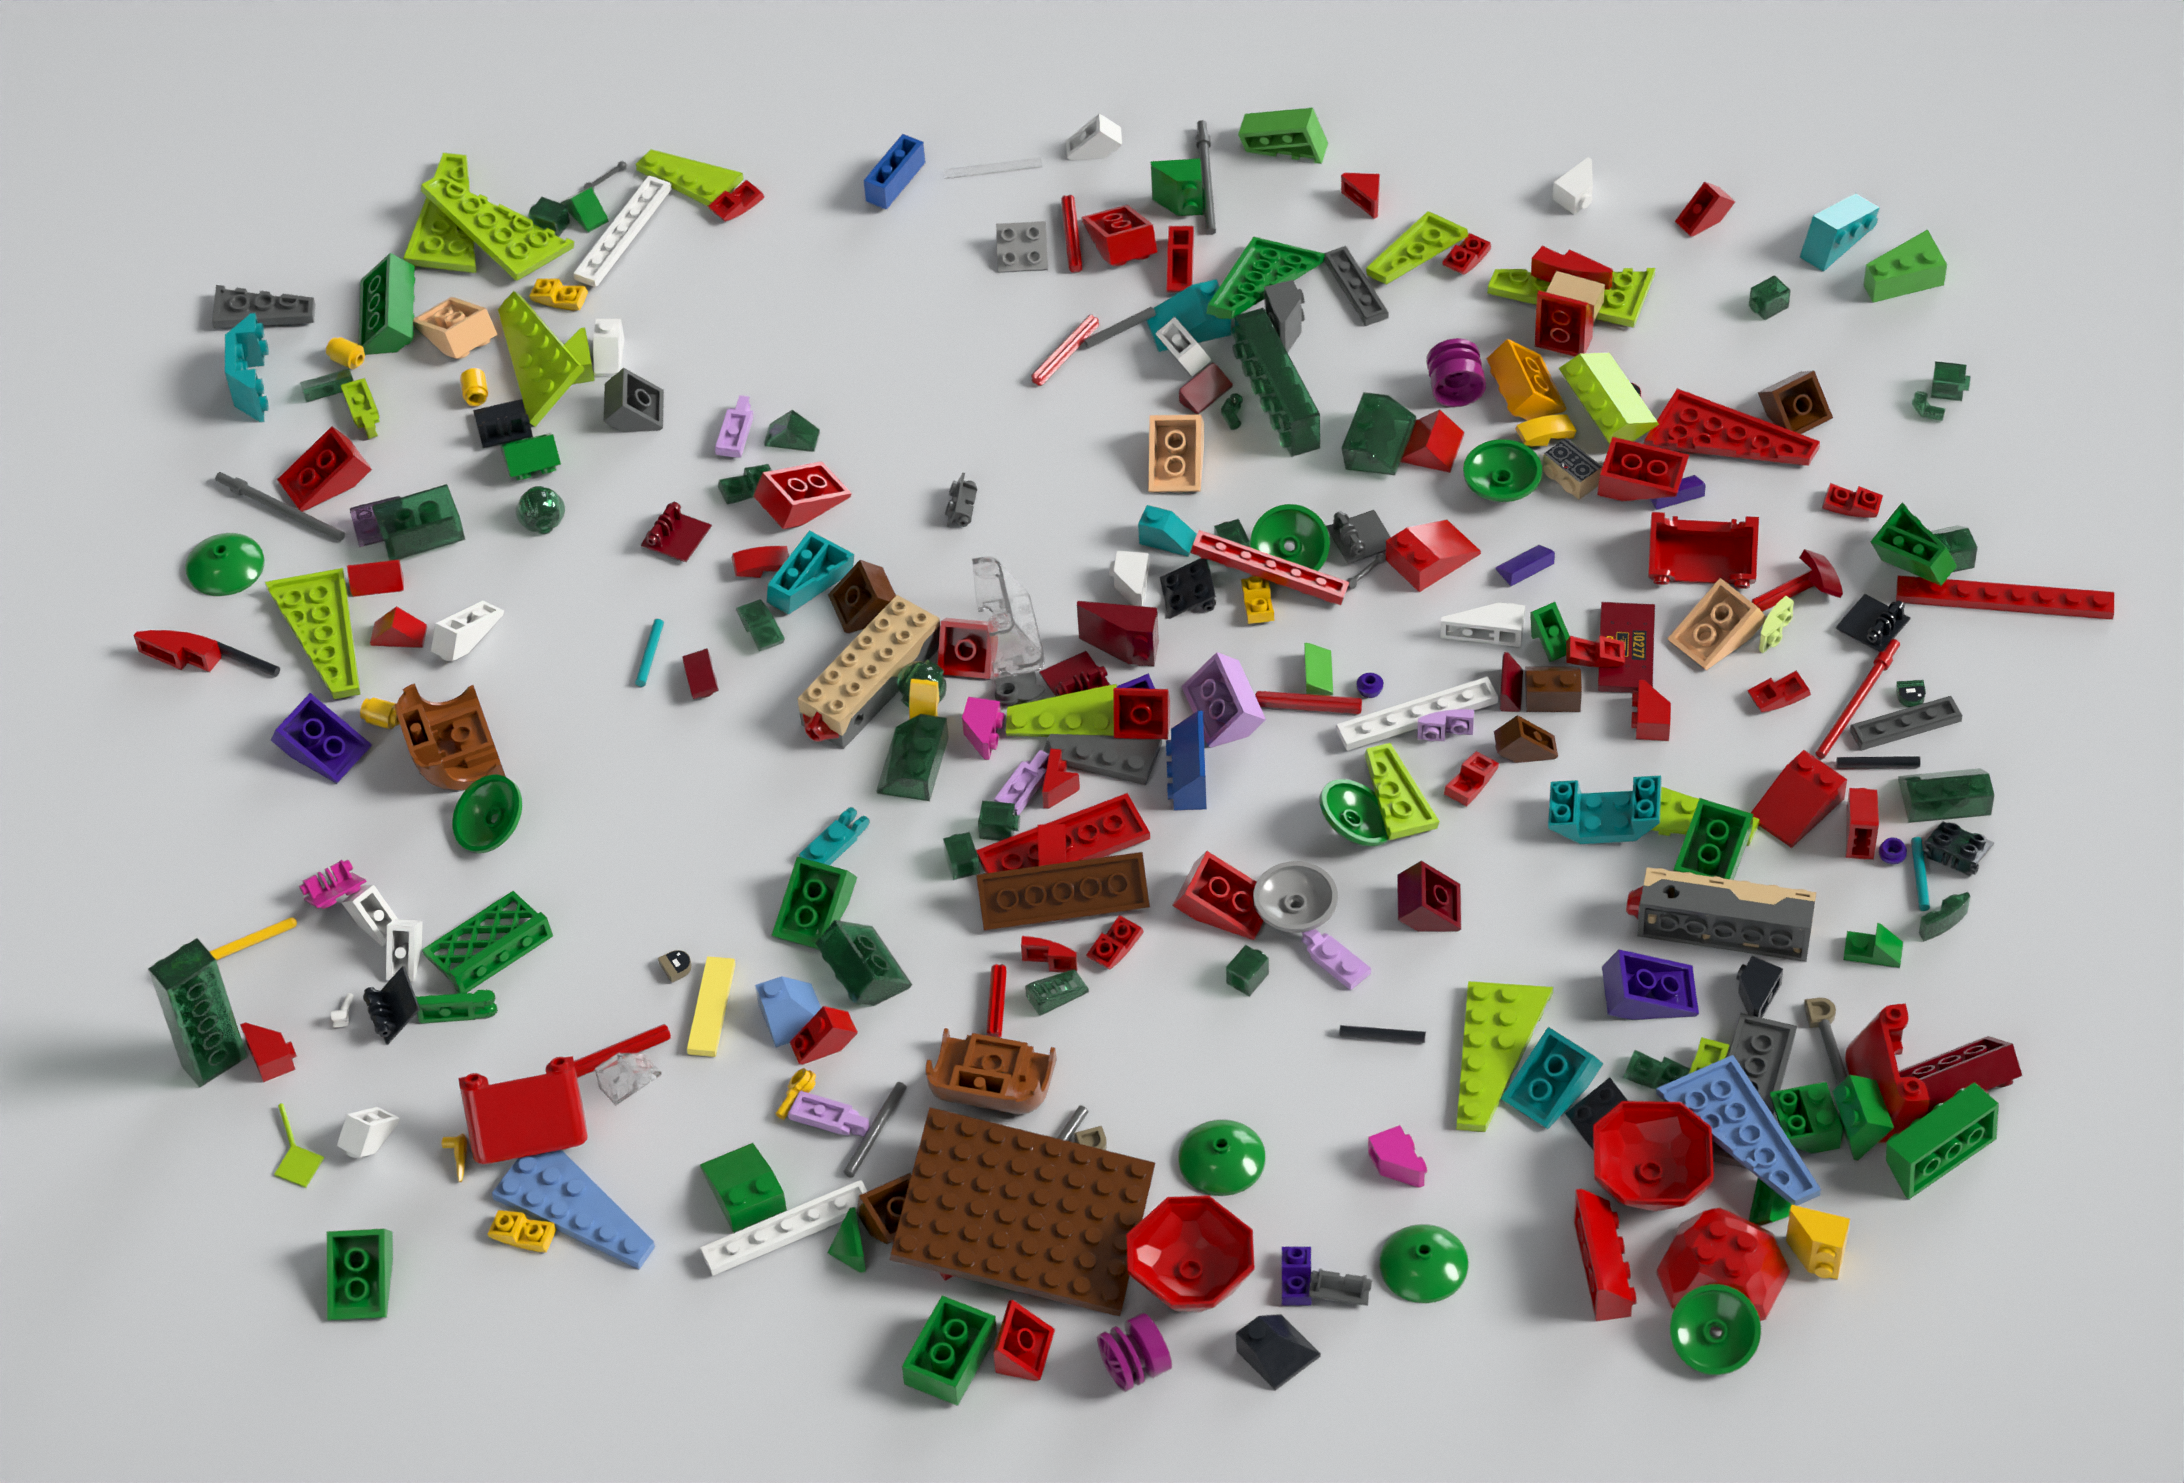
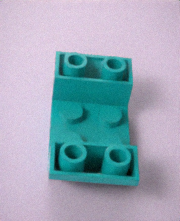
M250 313L225 334V375L234 407L258 422H265V411H269L267 396L262 395L264 394L263 379H258L256 369L248 368L265 366V355H269L267 340H262L264 338L263 324L258 323L256 313Z
M1661 775L1633 777V791L1581 793L1578 780L1553 781L1550 784L1548 828L1579 844L1637 841L1660 823Z

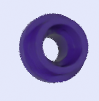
M1364 673L1357 679L1356 686L1363 697L1375 698L1383 690L1384 682L1378 674Z
M1894 837L1888 838L1881 843L1879 856L1888 864H1899L1905 860L1907 848L1902 840Z

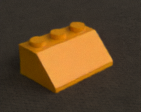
M1506 339L1486 358L1491 368L1490 373L1499 384L1498 390L1505 397L1508 403L1507 409L1513 416L1531 420L1562 413L1567 409L1540 354Z

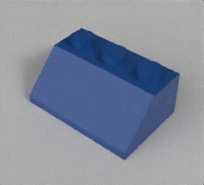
M1196 711L1171 728V740H1166V756H1172V761H1167V778L1173 779V783H1167L1168 800H1173L1174 811L1207 809L1203 711Z

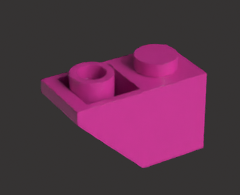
M968 697L962 716L963 733L982 758L989 760L992 750L997 749L999 740L997 731L998 728H1003L1005 714L1001 712L1000 701Z
M1400 1125L1368 1137V1154L1381 1176L1418 1188L1424 1186L1427 1166L1421 1156L1417 1157L1410 1134L1405 1135Z

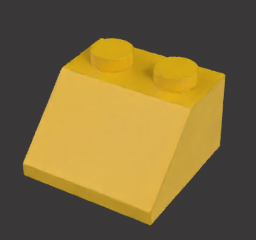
M1791 1205L1786 1242L1808 1273L1816 1274L1821 1278L1838 1280L1846 1249L1850 1218Z

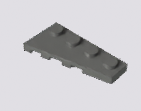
M216 285L212 323L214 328L235 327L250 313H256L258 323H262L263 326L314 323L316 304L313 297L290 294L273 296L267 291H260L257 294L247 292L245 288L236 287L235 290H227L225 286Z
M1050 734L1043 752L1050 754L1051 748L1061 749L1062 761H1066L1069 768L1146 785L1162 746V739Z

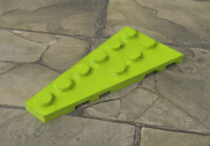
M443 153L434 177L442 174L466 186V190L470 192L467 155ZM426 197L403 260L418 267L476 273L474 241Z
M442 174L421 184V192L516 281L574 248L573 240L569 238L564 240L556 236L555 231L549 228L544 230L534 225L533 220L501 204L496 206L490 203L484 195L479 194L477 196L467 191L466 186Z
M1623 268V272H1613L1612 287L1609 290H1604V302L1596 319L1634 328L1654 279L1656 268H1646V271H1633V268ZM1495 269L1488 284L1487 294L1536 305L1538 291L1546 292L1550 282L1531 276V272H1528L1526 269Z
M513 291L498 308V313L526 414H528L530 424L536 427L585 369L522 296Z
M343 568L266 581V589L332 697L339 699L361 695Z
M1468 981L1456 1130L1486 1132L1499 1105V1100L1510 1083V1078L1533 1036V1031L1544 1013L1547 1002L1550 1001L1553 995L1554 987Z

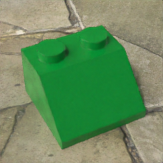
M1200 158L1150 161L1152 200L1177 216L1203 215Z
M552 433L500 445L510 477L515 476L516 481L530 478V472L541 470V474L556 471V466L561 465Z
M1849 1075L1832 1093L1835 1108L1853 1159L1858 1161L1886 1136L1894 1126L1877 1081Z

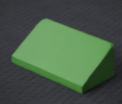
M1304 643L1306 694L1333 695L1331 650L1311 643Z

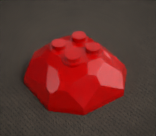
M1622 1101L1593 1125L1594 1179L1609 1195L1623 1205L1651 1211L1683 1207L1699 1198L1713 1182L1712 1127L1682 1102Z
M1209 1195L1167 1197L1127 1233L1128 1275L1175 1311L1201 1312L1212 1309L1231 1296L1254 1271L1253 1229Z
M1713 1208L1703 1211L1681 1223L1656 1270V1274L1673 1309L1690 1291L1704 1285L1719 1284L1732 1287L1743 1293L1753 1303L1760 1321L1767 1319L1790 1274V1269L1773 1232L1722 1208Z

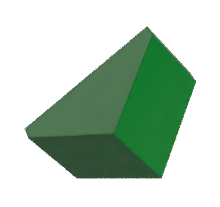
M592 187L561 201V205L588 233L609 222Z

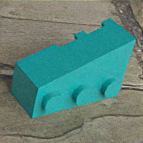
M1855 193L1816 213L1812 217L1799 258L1824 272L1869 231L1874 229L1878 222L1877 214L1880 207Z
M809 530L768 583L766 603L787 614L794 612L842 580L853 568L855 554Z

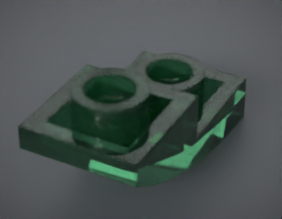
M769 464L744 468L742 476L719 479L718 488L726 504L753 498L762 473L772 471Z
M761 599L736 608L746 632L751 633L759 652L784 643L785 638L778 624Z
M1969 892L1947 897L1942 900L1941 911H1932L1921 917L1919 935L1923 942L1950 930L1964 918L1969 908Z
M1634 1050L1623 1078L1656 1089L1688 1075L1690 1068L1665 1056L1660 1062Z

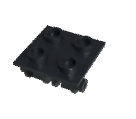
M523 399L473 410L483 448L533 437Z
M1200 558L1160 577L1169 619L1198 605L1207 612L1214 609L1216 595L1208 559Z
M1864 594L1836 626V629L1878 652H1883L1891 639L1898 635L1911 618L1904 614L1905 605L1901 601L1892 602L1888 606Z
M1943 821L1924 842L1926 846L1923 853L1927 855L1928 859L1938 863L1943 861L1945 866L1948 864L1950 857L1953 856L1950 868L1954 869L1957 865V871L1966 875H1976L1979 869L1978 862L1991 849L1994 842L1987 840L1981 834L1963 830L1955 823Z
M402 966L381 990H376L374 987H368L364 990L363 999L367 1006H369L367 1010L375 1026V1033L383 1037L388 1045L420 1010L405 966Z
M1609 1077L1565 1114L1593 1150V1125L1620 1102L1628 1100Z

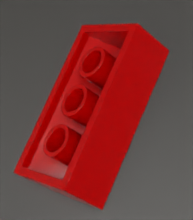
M1576 1189L1573 1222L1595 1320L1604 1321L1631 1317L1632 1305L1637 1304L1635 1288L1629 1287L1628 1279H1631L1629 1262H1623L1622 1254H1625L1624 1240L1622 1236H1617L1616 1229H1619L1618 1214L1616 1211L1612 1212L1609 1200L1584 1189Z

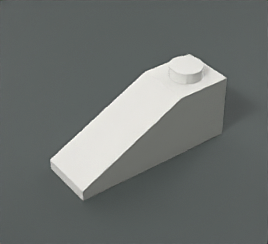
M481 601L437 622L431 652L440 655L442 659L447 661H455L467 655L503 616L504 610Z
M1498 602L1444 616L1441 618V638L1521 647L1525 622V605Z

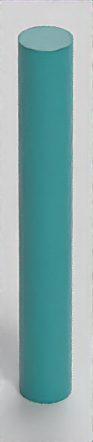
M661 619L654 620L635 681V684L639 687H644L647 682L664 625V621Z
M1914 837L1911 839L1918 905L1919 910L1928 911L1930 909L1923 843L1922 838Z

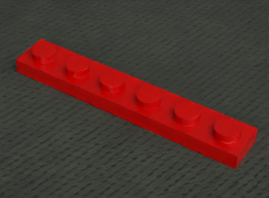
M1201 530L1198 531L1190 552L1201 558L1212 560L1227 567L1249 573L1252 576L1272 581L1278 585H1283L1338 605L1342 604L1349 585L1348 581Z

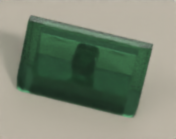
M346 369L300 382V386L306 402L342 393L340 385L352 382L353 377L350 370Z

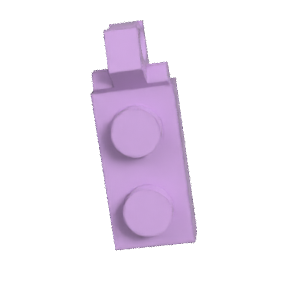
M739 395L736 408L727 409L715 446L716 455L741 458L753 421L754 413L750 410V397Z
M1040 750L1031 762L1022 761L993 801L994 807L1018 817L1045 780L1049 754Z
M1316 929L1302 932V942L1308 946L1307 951L1311 954V959L1349 990H1352L1371 974V968L1332 936L1326 933L1321 935Z
M803 1091L798 1093L788 1113L789 1120L840 1135H849L851 1132L853 1135L864 1137L870 1128L869 1119L859 1116V1112L853 1110L851 1105Z

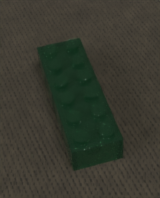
M1259 308L1236 315L1235 327H1232V334L1235 339V344L1232 345L1234 356L1236 359L1241 360L1245 377H1250L1254 394L1260 396L1261 407L1264 412H1268L1272 429L1278 431L1282 448H1287L1291 457L1320 449V413L1264 308Z
M198 938L184 944L177 951L148 968L181 1066L199 1088L247 1058L217 961Z

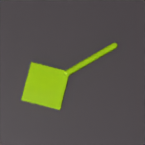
M280 1103L278 1108L289 1140L290 1149L274 1175L306 1188L324 1160V1156L296 1146L285 1107Z

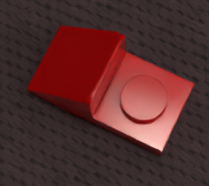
M1050 749L1042 790L1043 808L1046 809L1053 807L1080 789L1079 774L1066 772L1067 762L1062 761L1061 749Z

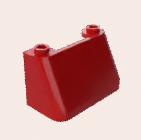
M1652 512L1649 541V579H1652L1654 584L1667 585L1670 581L1716 583L1721 578L1727 584H1734L1735 588H1750V584L1756 583L1759 517L1746 516L1745 521L1739 522V524H1737V519H1731V522L1678 520V516H1673L1672 521H1670L1669 518H1665V512Z
M1906 1003L1884 1007L1846 1048L1845 1062L1848 1075L1877 1081L1894 1126L1878 1143L1887 1142L1892 1135L1901 1133L1914 1120L1923 1118L1928 1112L1930 1099L1925 1083L1916 1077L1900 1078L1895 1054L1901 1055L1903 1052L1902 1034L1909 1021Z
M573 1056L552 1059L546 1066V1074L491 1085H489L487 1077L478 1073H472L466 1077L459 1078L460 1092L475 1162L490 1164L573 1148L586 1142L588 1134Z

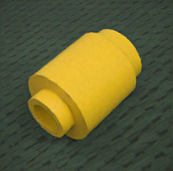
M334 337L327 344L326 354L336 363L350 369H355L364 362V348L342 337Z
M477 368L465 370L460 375L463 399L471 406H480L486 402L488 397L485 373Z
M375 697L371 699L366 698L363 701L360 709V718L365 720L366 723L390 730L400 724L395 710V704L397 703Z

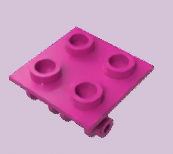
M340 860L329 866L332 873L328 868L324 869L331 883L329 885L321 872L317 873L323 888L316 875L303 880V884L299 888L303 895L309 894V896L303 898L304 901L316 908L321 907L325 909L337 902L336 898L344 894L348 896L361 889L360 885L367 881L355 873L349 872L353 869L349 860Z

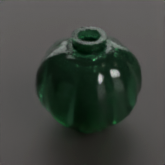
M535 486L526 491L520 497L516 506V517L519 523L527 530L538 532L542 535L550 533L553 528L557 527L565 514L563 499L552 489L542 486Z
M926 660L925 663L914 661L905 665L897 677V687L903 696L901 702L909 708L911 679L938 682L940 703L947 691V683L942 676L944 671L930 660Z

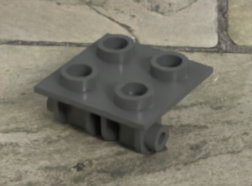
M1375 510L1351 518L1346 513L1338 511L1333 516V524L1326 526L1348 564L1385 552L1386 540L1391 538Z

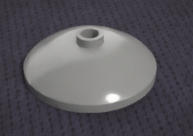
M1302 861L1284 862L1271 867L1261 875L1254 888V906L1259 916L1268 925L1285 932H1306L1320 927L1331 918L1338 902V891L1332 877L1322 868Z

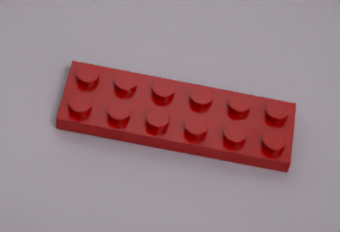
M1128 793L1046 823L1065 824L1066 862L1105 857L1150 839V831ZM1037 827L976 850V856L985 873L1038 866Z

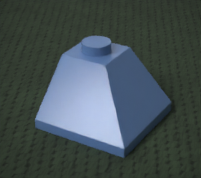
M781 976L755 985L758 1005L775 1047L788 1044L821 1009L811 983Z

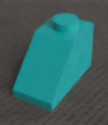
M1146 505L1138 523L1140 545L1189 557L1197 534L1175 513L1170 510Z

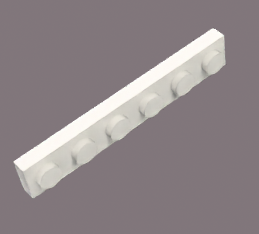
M652 176L646 178L573 274L576 281L593 287L599 285L671 191L669 182Z
M1484 677L1337 724V733L1348 751L1418 729V718L1431 713L1455 709L1477 710L1498 703V695L1489 678Z
M859 1180L700 1247L701 1254L712 1276L842 1222L849 1208L855 1207L857 1211L859 1195L868 1191L862 1180Z

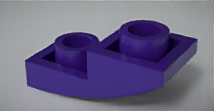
M1311 1246L1282 1247V1305H1312V1297H1309Z

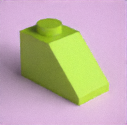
M583 327L564 344L585 369L573 384L595 381L586 328Z

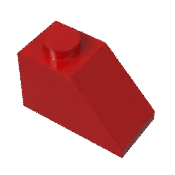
M1704 181L1675 222L1693 237L1721 222L1735 201L1720 187Z
M246 1022L240 1024L246 1044L263 1082L296 1070L292 1060L297 1057L291 1041L285 1042L281 1032Z

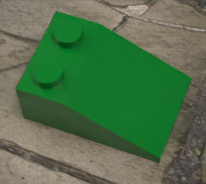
M797 856L771 936L824 951L850 902L857 876L848 870Z
M754 1143L700 1164V1168L733 1233L787 1211L784 1192L773 1170Z
M387 1229L327 1231V1320L387 1318L393 1265L392 1231Z

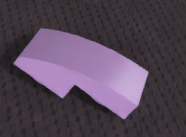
M1445 710L1418 718L1417 739L1445 741L1446 733L1473 735L1474 710Z

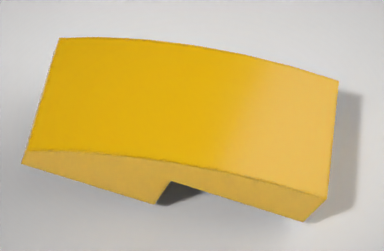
M537 279L529 298L546 306L580 311L588 291L585 286H563L560 279Z
M1567 414L1534 418L1516 425L1515 428L1523 444L1532 447L1547 446L1551 438L1573 439L1577 432Z
M1257 576L1241 579L1248 624L1275 621L1268 580Z
M911 679L909 696L910 731L937 734L939 727L937 712L939 703L938 682Z
M498 1210L488 1231V1236L518 1248L547 1253L557 1228L553 1222L528 1220L524 1213Z

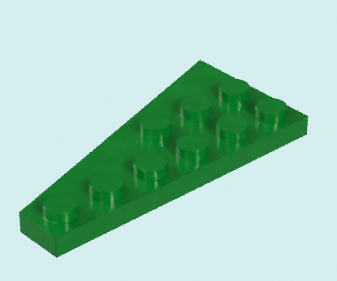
M1253 236L1209 302L1207 314L1214 315L1219 319H1233L1264 300V287L1298 279L1324 263L1325 253Z

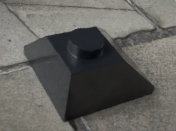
M1282 1314L1257 1316L1236 1332V1351L1275 1391L1321 1357V1353Z

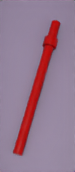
M1891 639L1885 650L1879 652L1873 661L1874 666L1815 752L1817 757L1824 759L1882 672L1888 670L1893 662L1892 657L1900 647L1898 640Z

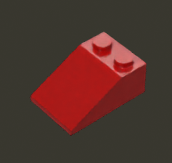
M1128 204L1082 217V222L1101 257L1112 266L1124 265L1127 263L1126 261L1132 259H1147L1150 257V254L1157 253L1153 224Z
M1538 291L1534 347L1574 357L1579 354H1586L1593 338L1594 322L1588 302Z
M331 426L277 480L298 509L303 512L355 487L372 468L351 440Z
M1612 437L1600 473L1597 495L1619 501L1677 497L1689 455Z
M820 461L763 472L753 497L782 529L806 524L850 498L852 493Z
M1448 520L1407 527L1386 540V561L1418 592L1423 591L1481 554V550Z
M1803 750L1786 765L1751 813L1753 817L1759 819L1760 827L1790 848H1793L1845 799L1847 779Z
M1206 851L1194 862L1172 905L1196 921L1251 940L1256 938L1264 922L1254 906V888L1257 882L1209 851Z

